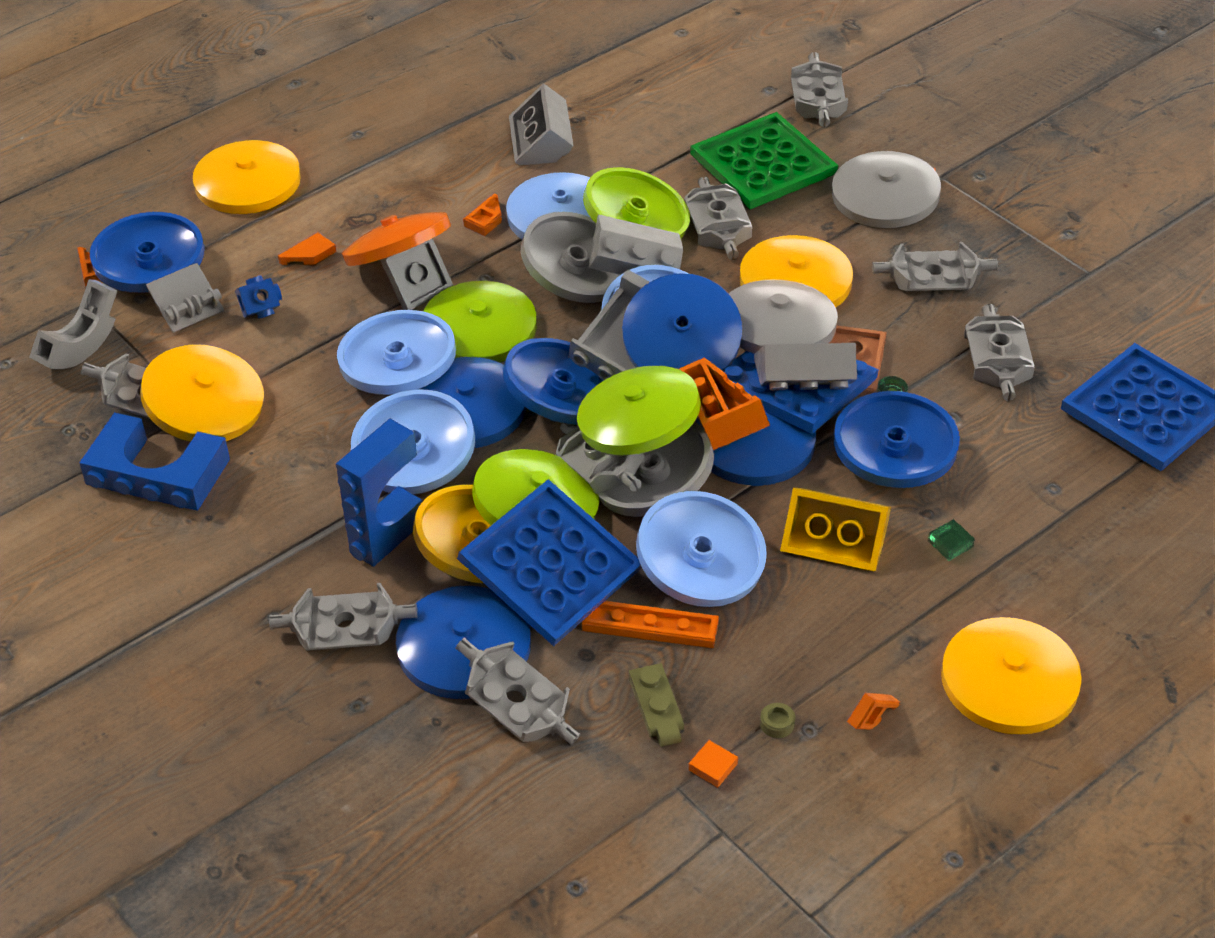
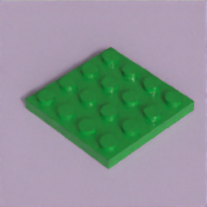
M778 112L690 146V154L722 184H728L735 188L742 203L750 210L831 177L838 170L837 163Z

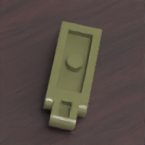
M662 663L629 670V681L649 737L657 736L660 747L681 743L680 731L684 730V723Z

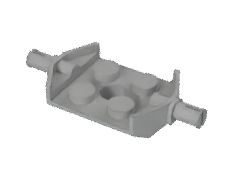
M812 52L808 56L809 62L792 67L791 69L795 109L805 119L819 118L820 126L824 127L825 122V127L830 124L829 117L838 118L847 111L848 98H845L842 66L819 61V54L815 52L814 57Z
M701 177L698 179L700 188H693L684 198L698 233V245L725 249L730 260H732V255L736 259L739 256L736 246L752 238V224L738 191L728 184L710 185L708 177H704V180Z
M963 242L959 243L958 251L904 252V244H900L892 260L889 262H872L873 274L889 273L890 278H894L899 289L905 291L971 289L977 275H980L981 271L998 270L997 259L977 258V255Z
M986 304L982 308L984 316H976L965 325L964 338H968L974 365L973 380L1000 387L1003 399L1008 401L1009 396L1011 401L1016 397L1013 386L1033 378L1035 367L1024 324L1012 315L1000 316L995 313L994 305L990 304L989 307ZM995 342H1001L1003 345H997Z
M127 353L102 368L84 363L81 375L98 379V384L101 386L103 404L149 418L142 406L141 396H139L142 377L146 370L145 367L129 363V354Z
M561 424L560 429L566 435L559 439L556 455L560 456L576 473L586 480L595 494L621 486L622 484H625L632 492L637 491L636 487L640 489L642 483L634 474L645 458L643 453L613 455L596 449L592 450L593 448L583 439L578 425Z
M377 583L378 592L313 596L312 589L308 588L294 606L293 612L270 615L269 625L270 629L290 627L291 632L296 633L302 647L306 651L381 645L388 640L394 624H398V619L417 618L418 610L417 604H393L392 599L381 583ZM346 620H351V621H353V622L350 624V626H347V627H339V626H338V625H339L341 622H343V621H346Z
M465 637L457 644L455 649L470 660L471 672L465 694L522 742L536 741L548 734L553 736L555 733L560 735L570 745L576 742L580 733L568 725L563 718L570 689L567 687L564 692L561 691L514 652V642L490 647L484 651L477 649ZM518 691L524 696L525 700L520 703L512 702L508 699L506 693Z

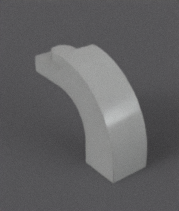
M89 279L79 309L71 322L57 331L38 330L29 358L50 369H67L86 360L103 344L114 325L116 318L109 314L117 290L97 280Z

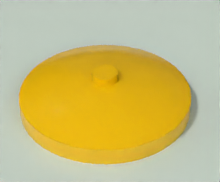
M260 140L238 141L221 146L205 155L198 162L193 172L195 192L201 202L214 210L231 214L257 213L276 207L295 193L301 179L298 160L290 150L279 144Z
M800 235L779 236L758 243L745 254L740 266V285L771 279L794 281L822 292L832 301L836 308L848 297L851 291L853 270L846 255L826 241Z
M185 345L165 351L150 362L142 377L140 396L142 406L148 417L168 434L191 442L198 431L225 437L226 441L241 436L256 423L261 413L264 391L261 380L255 370L239 356L218 347Z
M473 485L450 486L432 493L421 503L416 512L413 535L419 551L433 566L444 573L465 581L483 583L457 559L459 551L491 526L476 509L472 497Z
M990 618L968 625L951 639L945 650L942 662V683L952 704L974 723L1001 733L1032 734L1054 727L1071 713L1077 702L1081 687L1080 666L1069 646L1045 627L1022 619Z

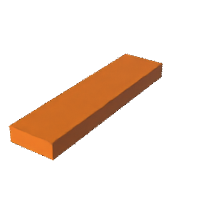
M604 601L582 621V631L714 648L719 616Z

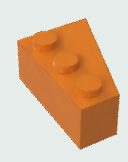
M705 357L679 368L696 383L701 400V407L697 417L708 435L713 450L770 426L761 400L755 395L752 397L738 382L735 384L728 379L725 372Z

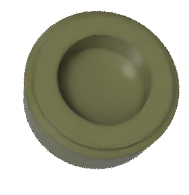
M771 703L761 711L760 727L770 737H786L794 730L795 713L786 704Z

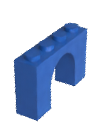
M114 412L79 462L85 484L94 488H103L124 495H133L150 501H158L175 505L179 508L198 511L230 460L226 438L197 431L184 453L176 461L159 468H142L132 464L147 441L142 419Z
M391 418L336 463L349 551L354 558L359 561L363 560L373 567L413 532L416 512L423 502L419 497L398 486L378 503L380 494L388 481L417 456L415 432Z

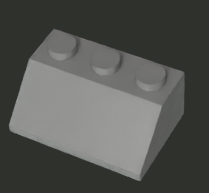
M544 83L509 115L514 160L518 165L555 163L562 156L567 155L574 146L566 99Z
M598 215L589 268L618 275L623 274L627 269L630 270L645 265H664L680 269L683 253L680 235L662 229Z
M856 343L764 344L754 355L760 385H769V390H786L788 385H800L801 390L818 389V385H830V389L835 390L847 389L848 384H852L857 380Z

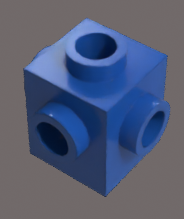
M262 275L246 280L247 285L235 290L244 318L256 314L258 319L275 314L273 309L280 306L279 300H282L278 284H273L271 278L263 280ZM257 294L263 297V301L258 299Z

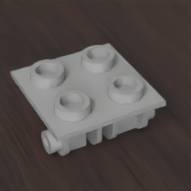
M198 263L146 284L172 333L224 312V308L219 302L222 299L220 291L217 288L214 290L211 288Z

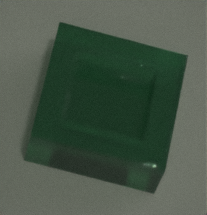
M954 519L929 532L928 542L948 561L973 548L975 538Z

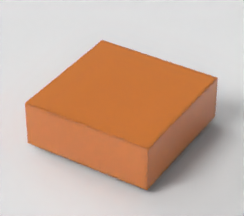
M708 740L689 762V771L718 788L738 765V756Z

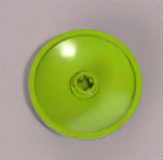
M623 167L600 170L590 177L583 193L585 209L595 223L597 222V216L603 215L678 233L681 239L685 235L690 223L688 207L679 193L661 179L640 170Z
M470 281L451 286L435 295L423 311L438 316L450 326L456 344L455 358L480 357L499 363L504 362L509 351L518 343L533 339L537 329L536 311L531 300L520 290L494 281Z
M667 366L637 367L615 374L595 386L582 400L577 413V422L583 439L592 448L613 455L640 454L665 446L684 434L695 422L700 411L701 400L696 383L685 372Z
M517 449L493 455L478 468L472 488V497L476 509L490 525H493L548 479L594 520L599 506V496L593 492L590 484L576 473L560 456L538 450Z

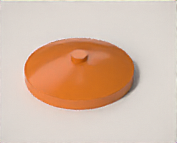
M446 212L420 213L402 218L392 215L382 219V225L354 241L342 252L347 266H357L378 261L411 249L440 235L451 226Z

